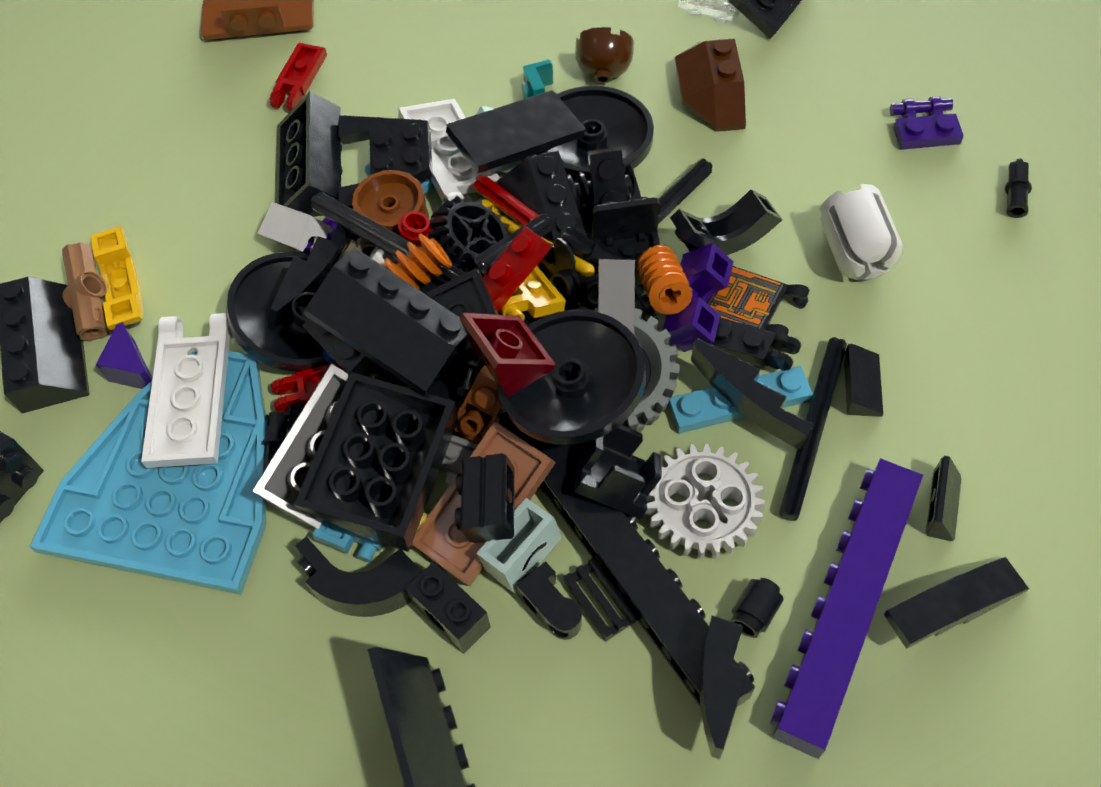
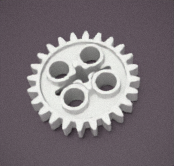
M691 444L689 454L687 455L680 448L676 449V460L665 455L662 478L647 497V502L649 503L647 504L645 514L654 515L650 519V527H661L658 535L659 540L671 537L670 549L673 550L679 544L684 545V556H688L693 548L697 549L699 559H703L705 550H711L714 558L718 559L720 548L722 547L731 555L735 548L734 542L745 547L747 543L746 535L754 537L757 530L755 524H761L763 514L759 511L764 509L765 500L759 498L762 496L763 486L754 485L757 482L758 474H746L749 462L737 465L736 452L728 458L724 457V447L722 446L717 450L716 454L711 453L709 444H705L703 452H698L694 444ZM705 473L712 476L713 479L705 481L701 480L697 475ZM679 494L684 496L686 501L675 502L670 496ZM733 499L738 505L730 507L725 505L722 500ZM719 518L722 519L723 521H727V523H722V522L719 520ZM705 520L712 527L702 529L696 526L694 522Z

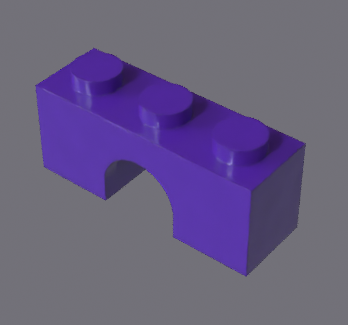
M714 243L685 253L682 256L680 266L686 275L689 286L692 288L691 302L681 312L666 315L663 330L666 328L671 335L670 342L676 345L682 352L692 350L696 338L708 344L714 343L721 315L706 302L714 293L728 287L734 261Z

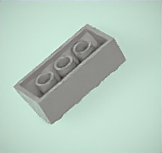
M330 364L252 492L282 512L314 529H319L323 519L296 508L294 503L349 378L348 373L333 364Z

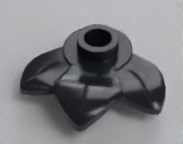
M557 238L554 245L548 243L552 248L541 260L544 270L542 272L564 299L571 300L578 297L581 293V279L578 273L575 272L576 262L570 246L562 238Z

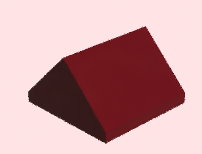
M462 313L459 319L473 349L507 398L554 369L556 364L520 316Z

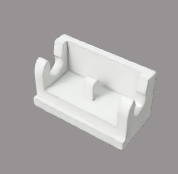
M272 202L258 234L303 252L308 245L310 237H314V243L317 236L326 239L328 233L331 234L333 227L308 214Z

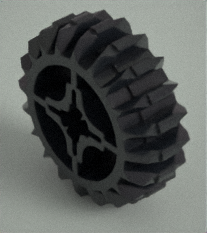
M468 195L464 199L458 196L451 199V201L447 199L433 212L429 222V228L432 230L428 234V239L434 238L446 252L452 265L467 273L473 270L472 259L511 233L508 232L510 225L501 221L502 214L496 215L492 211V206H483L481 199L473 202Z

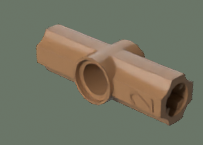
M82 242L68 244L62 249L68 286L62 292L63 300L73 311L76 333L79 335V339L86 341L102 339L108 334L102 297L107 292V284L96 271L93 250H91L90 244Z

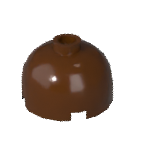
M596 27L582 31L580 39L576 38L575 54L577 63L581 71L594 78L596 82L608 83L612 79L621 76L627 71L632 62L634 40L625 31L620 30V35L612 34L609 27Z

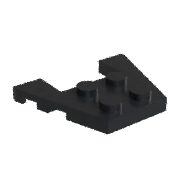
M339 116V139L343 145L370 139V175L384 170H398L411 174L419 182L433 176L431 128L427 120ZM359 183L338 187V201L353 209V193Z

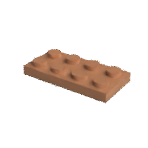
M494 421L470 457H485L486 455L500 453L507 455L515 467V511L525 498L529 500L532 498L555 465V462ZM455 477L415 534L412 545L463 583L471 586L483 569V565L476 553L486 542H470L456 527L455 510L461 507V496L457 491Z

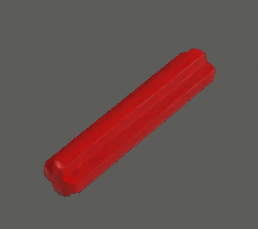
M478 175L476 177L473 189L521 227L539 216L488 176Z

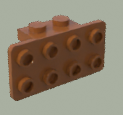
M203 0L201 35L205 40L310 30L314 26V0Z

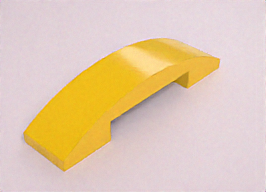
M119 226L90 235L94 258L99 265L101 276L107 284L106 302H103V308L108 329L113 330L117 324L122 322L126 326L143 320V301L140 285L123 228Z

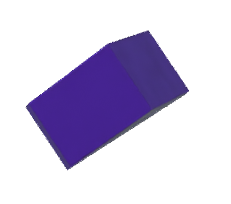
M123 322L117 324L96 366L108 382L143 389L152 381L153 377Z

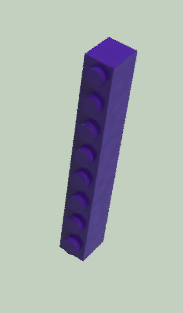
M881 458L875 470L867 468L859 488L866 491L862 501L855 499L848 517L849 520L854 521L851 532L843 531L836 551L842 553L839 564L831 562L823 582L830 586L826 598L821 595L818 596L810 616L817 619L813 632L808 629L805 630L797 651L804 654L800 666L792 664L786 678L784 687L791 689L785 703L779 700L773 712L770 723L777 726L773 739L816 759H819L825 752L923 474Z

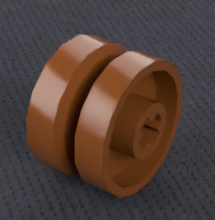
M384 170L374 173L360 182L353 193L352 206L355 211L398 235V222L406 213L411 211L421 212L429 219L424 190L420 182L409 173L398 170Z

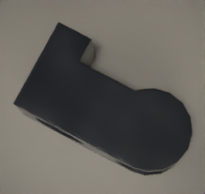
M545 561L516 585L518 597L555 637L562 640L571 639L581 629V608L577 602L564 597L554 586L556 584V572Z

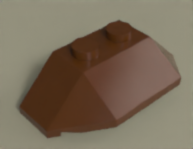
M735 38L698 42L675 56V66L683 105L700 119L709 123V127L715 132L745 129V83Z

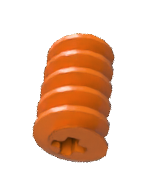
M421 233L418 235L421 244L419 248L408 242L407 247L410 253L408 256L397 250L395 252L398 259L397 264L387 258L384 260L389 271L420 290L418 280L425 285L431 282L429 272L435 276L442 274L440 263L447 268L453 266L440 244L434 238L428 239Z
M664 245L653 246L644 251L638 259L637 272L651 306L661 314L671 315L681 312L691 302L692 288L689 286V282L679 264V260L676 258V254L671 248Z

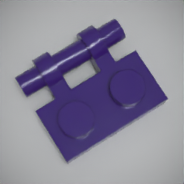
M934 96L924 101L903 99L901 103H892L890 105L891 116L902 115V118L895 120L893 126L900 150L961 144L964 135L956 113H943V111L953 109L952 98L941 99L940 96ZM917 113H928L929 116H920V117H917L916 114H917Z

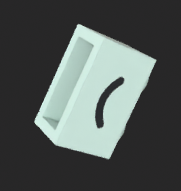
M525 498L514 511L513 539H491L476 554L487 574L515 593L517 591L516 585L537 568L562 539V535L555 518Z

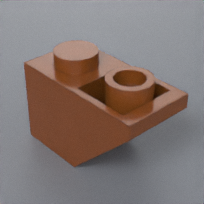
M485 365L479 371L458 412V423L455 428L456 432L477 444L480 443L504 409L498 396L497 383Z

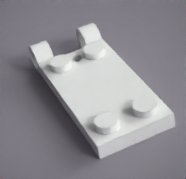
M455 99L399 108L398 118L427 120L430 125L433 176L430 179L442 203L447 199L451 201L456 196L464 199L463 194L476 192L473 189V183L478 175L488 176L496 183L500 179L497 172L492 169L477 174L446 134V124L465 118Z
M226 313L211 314L209 336L184 338V325L180 316L160 318L141 460L146 468L218 463L230 340L233 339ZM192 352H198L197 355H190Z

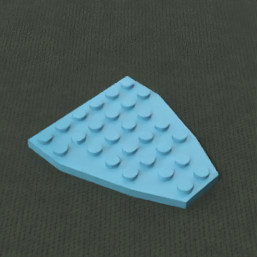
M229 351L218 463L146 468L141 460L151 394V381L134 396L60 481L30 545L34 552L241 595L266 528V500L252 492L263 474L265 446L261 445V442L265 439L266 411L258 361L249 354ZM192 352L190 355H197L198 352Z

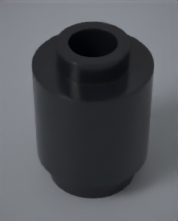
M767 578L751 579L733 607V617L730 621L742 625L743 634L757 638L760 632L767 630L784 601L780 593V587Z

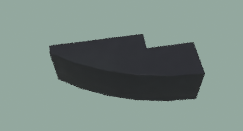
M712 615L702 652L700 707L704 732L711 756L720 759L748 670L732 664L743 626Z

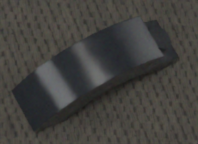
M752 189L732 207L716 216L699 218L678 209L670 217L677 228L675 230L676 236L686 245L689 251L714 243L727 256L745 249L760 240L782 221V218L767 197Z
M307 536L295 545L301 556L297 563L309 577L305 582L312 594L327 607L346 615L371 617L387 614L404 607L411 602L405 588L422 573L419 567L400 549L379 566L365 572L353 573L340 570L332 565Z

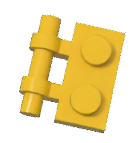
M536 266L515 291L514 294L516 296H511L501 308L500 313L502 315L520 316L523 321L525 316L522 312L528 311L533 318L545 317L564 311L566 300Z

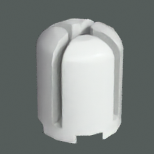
M860 184V190L850 191L843 195L838 190L829 196L819 208L821 211L820 222L840 273L854 280H869L887 273L890 268H893L901 260L903 244L880 190L873 185Z

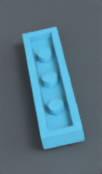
M801 366L793 367L788 371L782 370L758 377L757 382L787 396L783 408L810 402L813 397ZM714 387L671 397L668 403L678 434L747 417L737 410Z

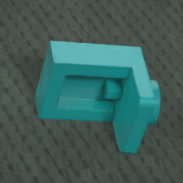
M550 59L523 66L524 83L521 84L524 99L545 93V86L553 84V64Z

